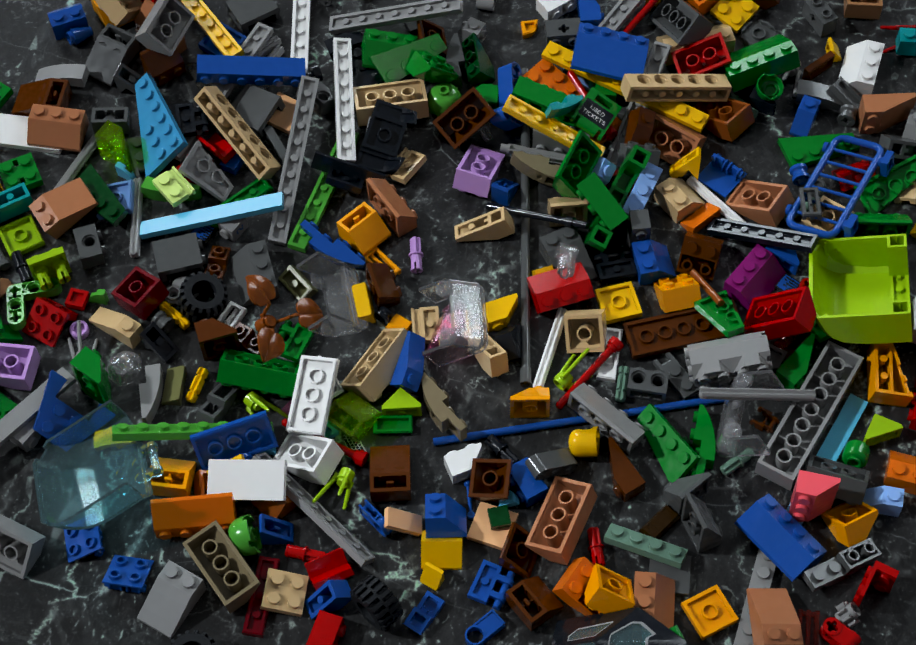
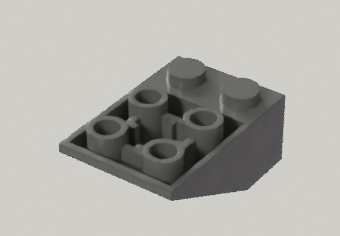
M108 23L98 35L85 63L89 71L88 76L112 86L115 82L113 76L119 64L122 62L128 66L141 50L139 41L134 38L135 35Z

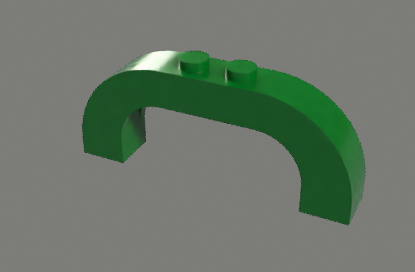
M636 144L624 159L608 188L621 207L635 180L645 169L652 154ZM596 214L584 243L603 252L613 232L599 224L601 219Z

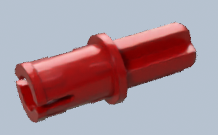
M590 527L587 533L590 545L588 550L591 551L592 563L594 565L596 563L601 564L604 567L606 565L603 554L604 544L601 543L599 528Z
M287 544L285 549L286 557L302 559V562L310 561L326 554L323 551L309 549V546L299 547Z

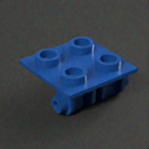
M714 153L711 156L712 161L699 174L698 180L726 198L744 179L747 173L742 168L735 166L733 162L730 163V160L721 157V154Z
M97 512L63 526L69 564L92 553H95V556L103 555L105 549L101 542L103 537L101 536V522L98 519Z
M114 555L102 583L108 589H120V591H123L126 587V592H129L131 589V592L145 593L147 588L145 582L154 560Z

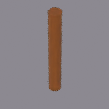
M695 269L691 270V277L699 283L701 288L719 307L723 306L725 301Z

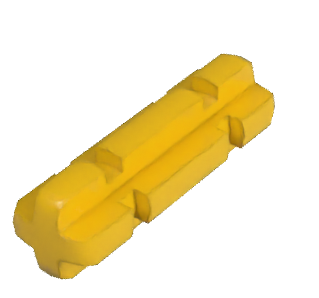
M163 301L159 305L160 311H165L168 317L175 319V323L179 324V327L183 330L190 326V320L183 317L167 301Z
M198 368L197 375L194 377L189 388L190 391L186 394V401L196 402L197 395L200 394L205 383L204 379L209 374L206 368Z

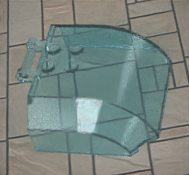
M108 400L46 440L43 445L45 451L41 458H36L33 462L34 481L42 524L67 530L93 528L120 516L153 495L151 479L159 478L164 474L158 459V444L155 441H150L143 445L142 441H112V425L119 423L133 425L129 416L112 400ZM147 454L150 456L152 465L149 469L146 461Z

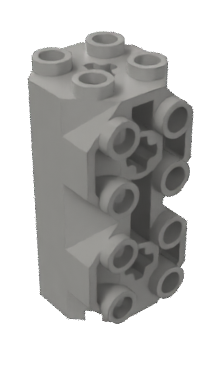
M765 331L687 345V348H684L689 380L695 387H699V390L701 387L726 388L731 385L730 381L738 380L739 384H747L753 380L765 381L770 378L769 374L773 372L772 361H769L771 354Z

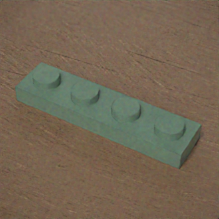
M613 523L610 524L603 540L607 544L681 569L688 553V549Z

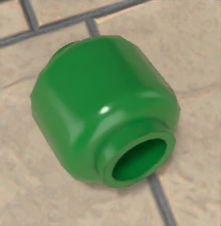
M850 440L844 446L842 453L843 463L858 468L865 467L870 456L869 446L861 440Z

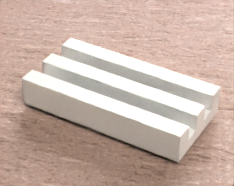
M230 301L217 320L223 322L234 307V311L225 322V324L234 328L246 315L247 309Z

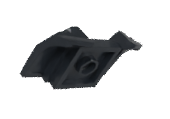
M345 32L335 36V38H351L353 87L385 83L376 69L362 67L361 44L364 35L361 32ZM334 37L324 41L332 61Z
M377 99L356 164L383 174H395L405 160L404 157H397L406 127L413 128L417 125V112Z

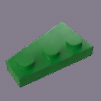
M726 290L717 293L725 301L721 307L710 296L694 302V308L727 338L744 332L745 326L738 312L734 310L733 302L729 300Z

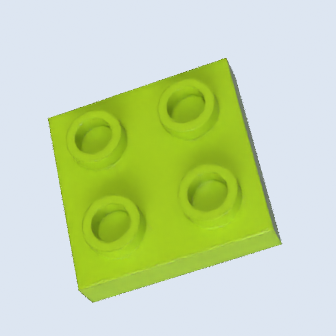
M63 247L53 248L48 252L26 259L34 281H39L41 290H47L46 283L49 289L53 287L50 278L58 277L61 284L65 283L63 277H65L67 282L71 280L69 273L72 270Z

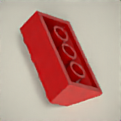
M803 286L753 298L743 323L745 326L744 333L765 331L767 340L811 332L817 314L809 287Z

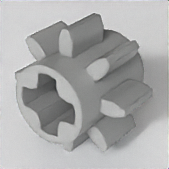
M845 601L835 607L838 610L835 613V618L845 626L847 625L848 628L860 622L858 617L861 615V611L854 602L848 603V601Z

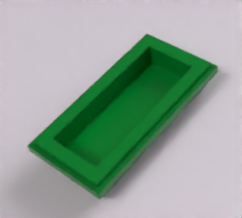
M373 415V434L413 433V415Z

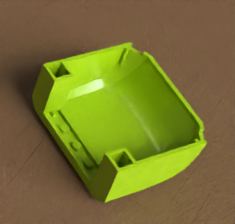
M891 234L819 239L813 252L809 253V289L817 314L815 320L821 330L827 336L843 343L882 344L913 342L907 235Z

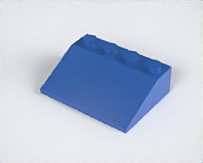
M580 22L574 42L570 68L622 81L624 74H643L649 39L643 36L631 35L624 31L618 32L607 27H598L591 23Z

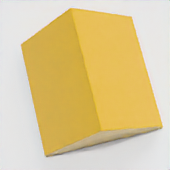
M422 530L421 569L424 568L426 562H429L442 570H462L463 537L426 538V530Z

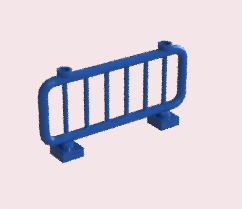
M839 135L830 143L824 142L822 147L824 154L804 188L818 187L819 191L850 200L845 208L820 202L821 206L843 212L838 221L822 217L820 221L835 224L833 230L823 231L794 222L797 214L802 215L801 211H799L801 206L798 196L794 205L788 204L785 209V215H787L786 223L793 230L817 234L820 238L824 239L834 238L842 230L844 231V238L854 237L858 230L859 215L852 214L851 212L877 167H880V176L887 177L894 166L893 151L887 150L884 155V149L878 143L848 135ZM846 142L873 149L877 153L874 158L837 149L836 147L839 143ZM833 152H838L872 162L866 171L829 161ZM826 164L863 173L864 176L860 183L821 172ZM821 176L854 185L857 188L851 196L815 186L814 184L818 177ZM804 192L805 201L808 202L806 192Z

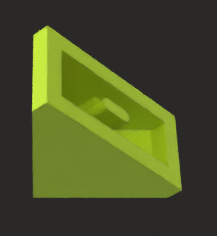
M400 387L382 405V415L422 416L421 403Z
M875 413L863 442L871 446L900 437L903 426Z

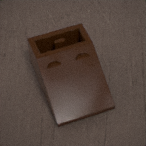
M48 78L22 84L11 114L29 117L33 104L68 108L73 93L69 80Z
M410 445L370 447L371 502L412 500Z

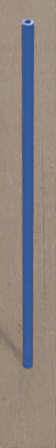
M696 398L656 404L654 406L659 412L696 407L700 404L723 403L725 400ZM647 406L623 409L628 417L640 415ZM581 416L482 430L467 433V438L463 441L487 438L491 434H494L496 437L588 422ZM455 435L433 438L434 446L462 442Z

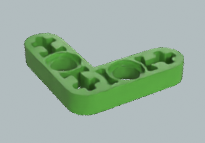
M50 278L54 288L49 289L46 283L47 290H41L38 280L13 284L7 288V321L12 330H21L26 326V301L36 300L37 297L47 298L61 294L63 288L58 278ZM33 288H39L37 292H30ZM15 305H21L18 309H11Z

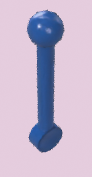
M465 480L464 486L467 490L469 509L467 517L473 520L475 513L472 509V499L468 497L470 480Z

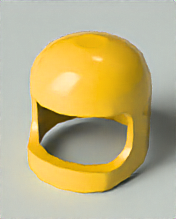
M593 426V428L586 430L575 429L570 433L568 444L573 456L598 457L600 446L599 426Z

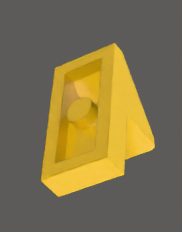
M698 146L672 164L669 175L672 178L683 177L689 170L698 180L701 148Z

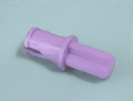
M414 236L410 239L409 258H411V273L417 274V269L419 273L423 272V253L421 252L420 237Z

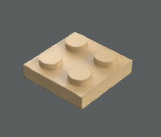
M268 568L260 609L301 617L309 576Z

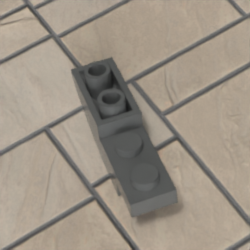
M868 538L838 552L835 557L804 571L801 576L811 591L815 592L823 587L828 588L851 576L879 558L882 553L872 539Z

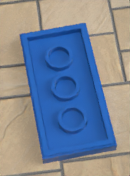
M266 410L189 435L202 470H208L209 459H231L242 453L255 455L279 447Z

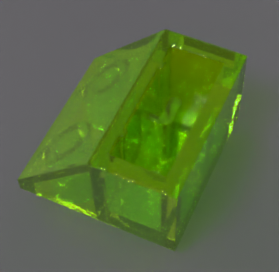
M107 120L94 135L100 156L105 161H111L114 164L118 161L126 165L125 169L130 172L132 170L130 155L123 129Z
M351 391L332 402L328 422L358 444L382 413Z

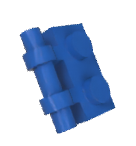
M483 559L467 594V598L487 605L489 598L493 599L494 604L492 608L499 611L506 602V591L513 587V579L516 574L508 571L506 576L501 575L502 566ZM497 582L502 584L499 592L494 591Z

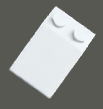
M289 432L273 459L287 460V472L311 483L326 485L345 453L333 439Z

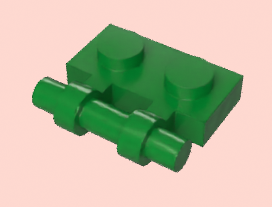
M286 320L278 329L283 339L289 335L281 357L299 363L301 355L304 354L315 334V328H304L299 322L292 328V321Z

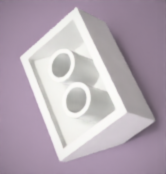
M865 40L847 46L839 77L841 76L860 96L872 94L885 46L884 43Z

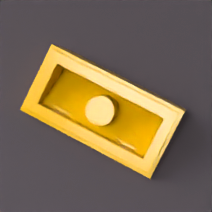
M362 282L353 285L352 292L358 318L370 323H376L371 294L367 284Z

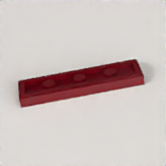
M259 557L255 576L261 584L249 600L242 630L243 635L264 637L269 611L260 609L268 568L279 570L280 559Z

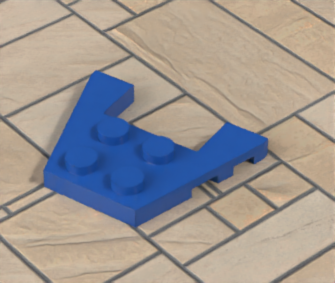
M51 370L33 430L67 452L111 419L116 413L103 404H99L88 420L56 398V395L67 379Z

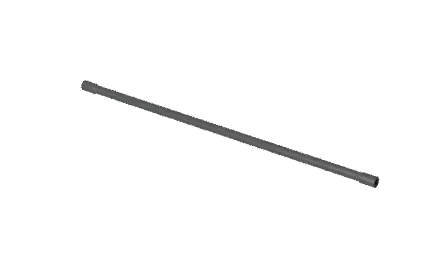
M522 68V69H521L522 76H523L525 73H527L530 69H529V68ZM524 123L521 126V146L530 148V126ZM521 173V209L530 210V177ZM521 216L522 345L520 385L528 387L532 384L530 365V289L526 279L530 277V218Z

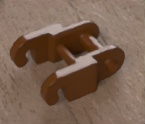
M759 407L757 411H762L766 418L761 423L751 419L749 424H755L754 427L760 431L765 430L767 433H773L774 430L772 428L775 424H779V419L774 417L769 410ZM767 420L772 421L769 426L765 424Z

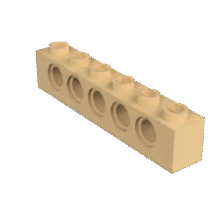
M624 74L620 86L626 102H727L732 89L725 74Z
M204 86L195 96V102L258 180L271 179L282 166L218 87Z

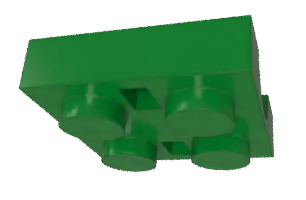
M31 152L0 163V176L6 190L22 182L25 183L28 190L44 185Z

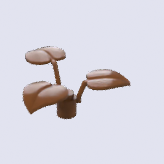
M248 275L245 277L248 296L252 303L260 307L266 305L263 313L260 314L261 318L255 322V329L258 332V349L263 363L279 357L285 350L283 337L279 333H274L276 324L298 316L299 324L307 329L315 328L322 322V310L310 298H302L297 302L296 310L298 313L278 320L272 315H266L271 306L270 300L276 296L274 285L269 279L260 275Z

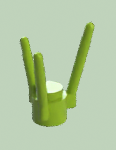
M586 348L573 363L572 361L576 354H572L560 372L554 377L553 382L560 390H569L575 383H572L574 378L570 372L590 351L589 348Z
M252 391L245 396L243 401L247 406L245 410L250 415L254 414L253 411L257 412L263 408L268 412L269 408L288 419L287 413L265 400L262 396H259L256 392Z
M342 467L339 473H334L331 480L321 489L312 502L315 503L337 481L336 483L340 487L337 493L338 496H341L344 488H347L342 507L343 510H346L351 488L354 484L355 472L348 467Z

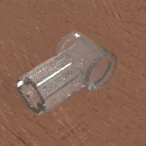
M559 242L555 252V259H558L557 273L561 278L567 279L568 277H573L575 273V261L579 248Z

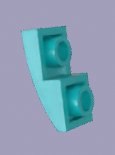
M570 94L565 96L562 103L558 101L550 103L545 111L546 119L560 117L572 112L584 99L583 95Z

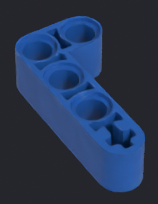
M517 62L499 67L497 72L499 107L493 109L496 115L490 122L504 131L515 129L524 124L502 111L508 96L513 92L519 76H522L521 68Z

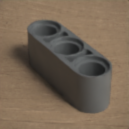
M568 448L537 453L525 461V465L536 481L570 474L579 466Z

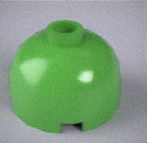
M439 83L432 87L427 95L429 112L437 115V117L440 116L462 97L459 89L450 83Z
M250 514L235 519L228 529V537L241 556H253L261 553L259 549L262 548L259 529L258 527H253L251 522L255 520Z

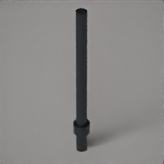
M490 202L486 204L487 210L493 211L504 206L509 214L563 224L568 228L578 227L587 229L589 226L587 221L576 220L575 217L571 216L561 217Z

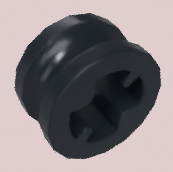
M380 306L379 311H376L374 316L379 322L387 325L389 319L393 318V313L388 308Z

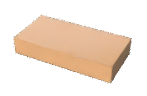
M387 507L384 509V528L419 537L422 535V515Z

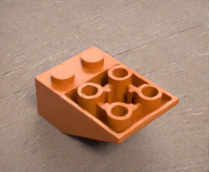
M580 557L572 561L552 592L567 605L585 616L599 614L601 612L593 611L586 606L584 594L594 564L586 557ZM608 623V624H603V625H601V626L605 628V627L608 626L610 623Z

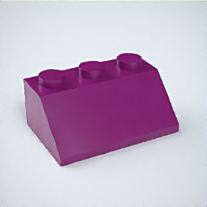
M757 244L724 282L723 291L726 290L730 299H734L736 303L749 310L753 298L771 294L787 273L772 252Z

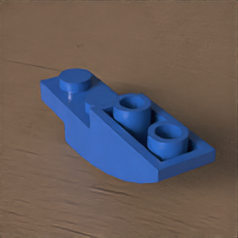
M304 220L300 224L301 229L312 238L309 241V245L316 252L335 263L347 267L366 268L365 257L359 252L355 254L351 250L352 246L347 241H341L337 238L332 243L333 239L326 233L321 234L318 231L319 227L314 222Z

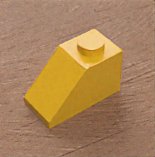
M517 293L481 304V315L488 332L500 331L507 327L518 307Z

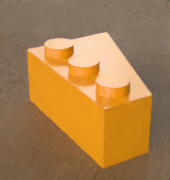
M871 344L866 350L868 402L906 408L914 396L907 386L906 382L908 380L901 370V362L894 344Z

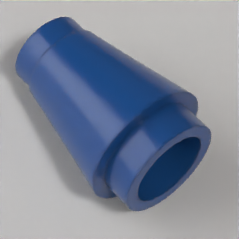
M90 26L71 28L65 34L70 45H77L93 36V31Z

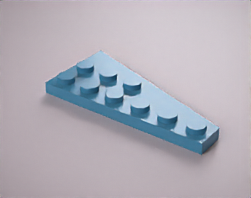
M146 72L135 83L145 176L154 178L188 143L152 75Z

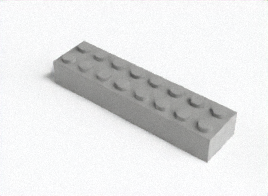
M828 340L800 388L815 390L816 399L814 401H792L758 459L755 473L791 491L797 480L799 470H803L857 376L864 357Z

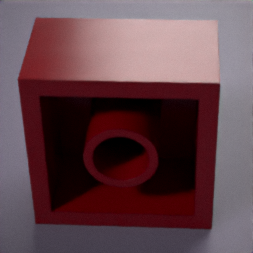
M137 266L111 292L120 307L144 321L170 294L160 279Z

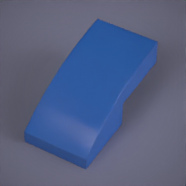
M427 590L417 607L414 606L403 624L419 635H422L446 602Z

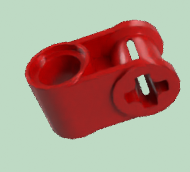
M834 617L827 618L819 630L820 637L830 645H859L862 641L855 631L849 629Z

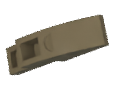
M514 151L510 159V164L521 173L551 187L555 175L560 168V165L549 164L550 158L527 154L523 151Z
M423 372L421 379L422 393L431 419L442 433L449 429L460 441H463L467 438V424L463 419H459L455 415L454 410L449 406L448 393L437 386L433 377H429Z

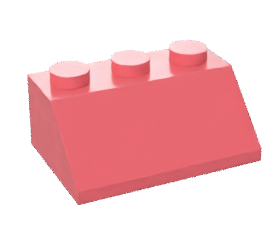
M799 470L791 496L789 513L798 522H809L831 509L841 478Z

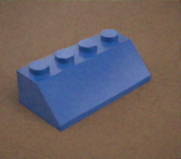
M770 494L757 500L734 523L792 582L801 577L804 571L818 565L827 552Z

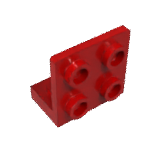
M37 297L26 320V326L22 331L50 347H55L65 322L68 320L76 321L78 313L50 298Z
M876 560L873 567L868 566L852 602L856 603L859 607L869 585L874 586L880 592L890 593L900 571Z

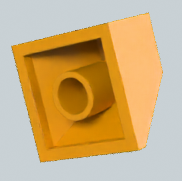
M536 386L510 396V418H544L550 416L549 387Z
M843 502L822 513L821 517L836 540L847 547H851L867 539L879 512L878 509L862 502V505L857 504L856 506Z
M596 563L584 593L586 606L593 611L603 614L633 608L635 600L631 579Z

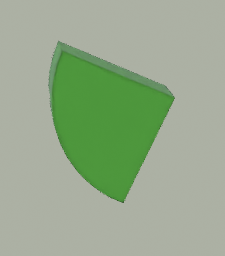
M98 289L97 292H92L89 297V302L107 305L109 301L105 289Z

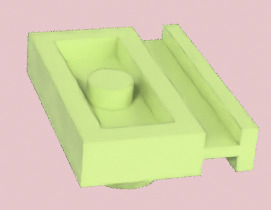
M174 166L171 170L165 171L152 180L153 185L174 208L187 200L190 195L196 194L195 189Z

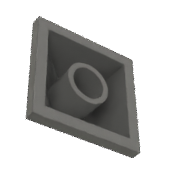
M706 472L679 478L673 483L669 482L663 488L662 500L677 514H682L685 494L690 492L700 499L708 492L712 474Z

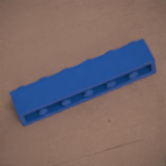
M197 54V82L203 84L220 83L225 85L230 83L298 87L301 76H306L305 58Z

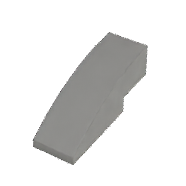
M83 64L52 65L39 69L35 81L57 78L69 80L70 86L85 87L89 71L87 65Z
M160 363L145 366L146 383L139 384L141 415L143 423L151 424L162 397L164 382Z

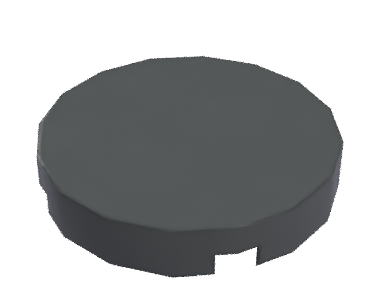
M764 20L749 21L741 30V40L746 47L776 35L774 26Z

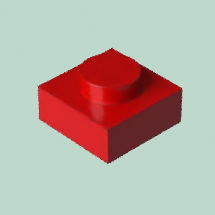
M71 288L64 304L68 308L84 311L90 293L89 291Z

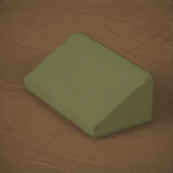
M289 265L278 278L298 301L302 298H311L318 292V289L296 266Z
M185 366L167 369L162 405L181 406L187 374Z

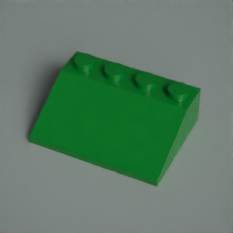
M778 34L731 52L732 63L720 67L719 70L722 74L726 75L732 86V91L736 92L757 84L758 78L764 73L777 76L801 66L798 49L793 42L785 36Z

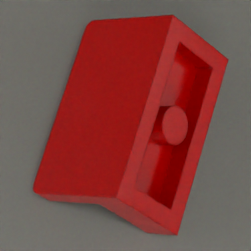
M216 133L208 141L199 135L196 137L207 151L224 164L237 153L226 140Z
M862 160L848 166L867 171L871 162ZM845 168L831 171L834 176L860 183L864 176L863 173ZM839 182L840 189L843 192L854 187V185Z
M342 548L335 549L304 563L310 581L316 591L328 580H343L354 575Z

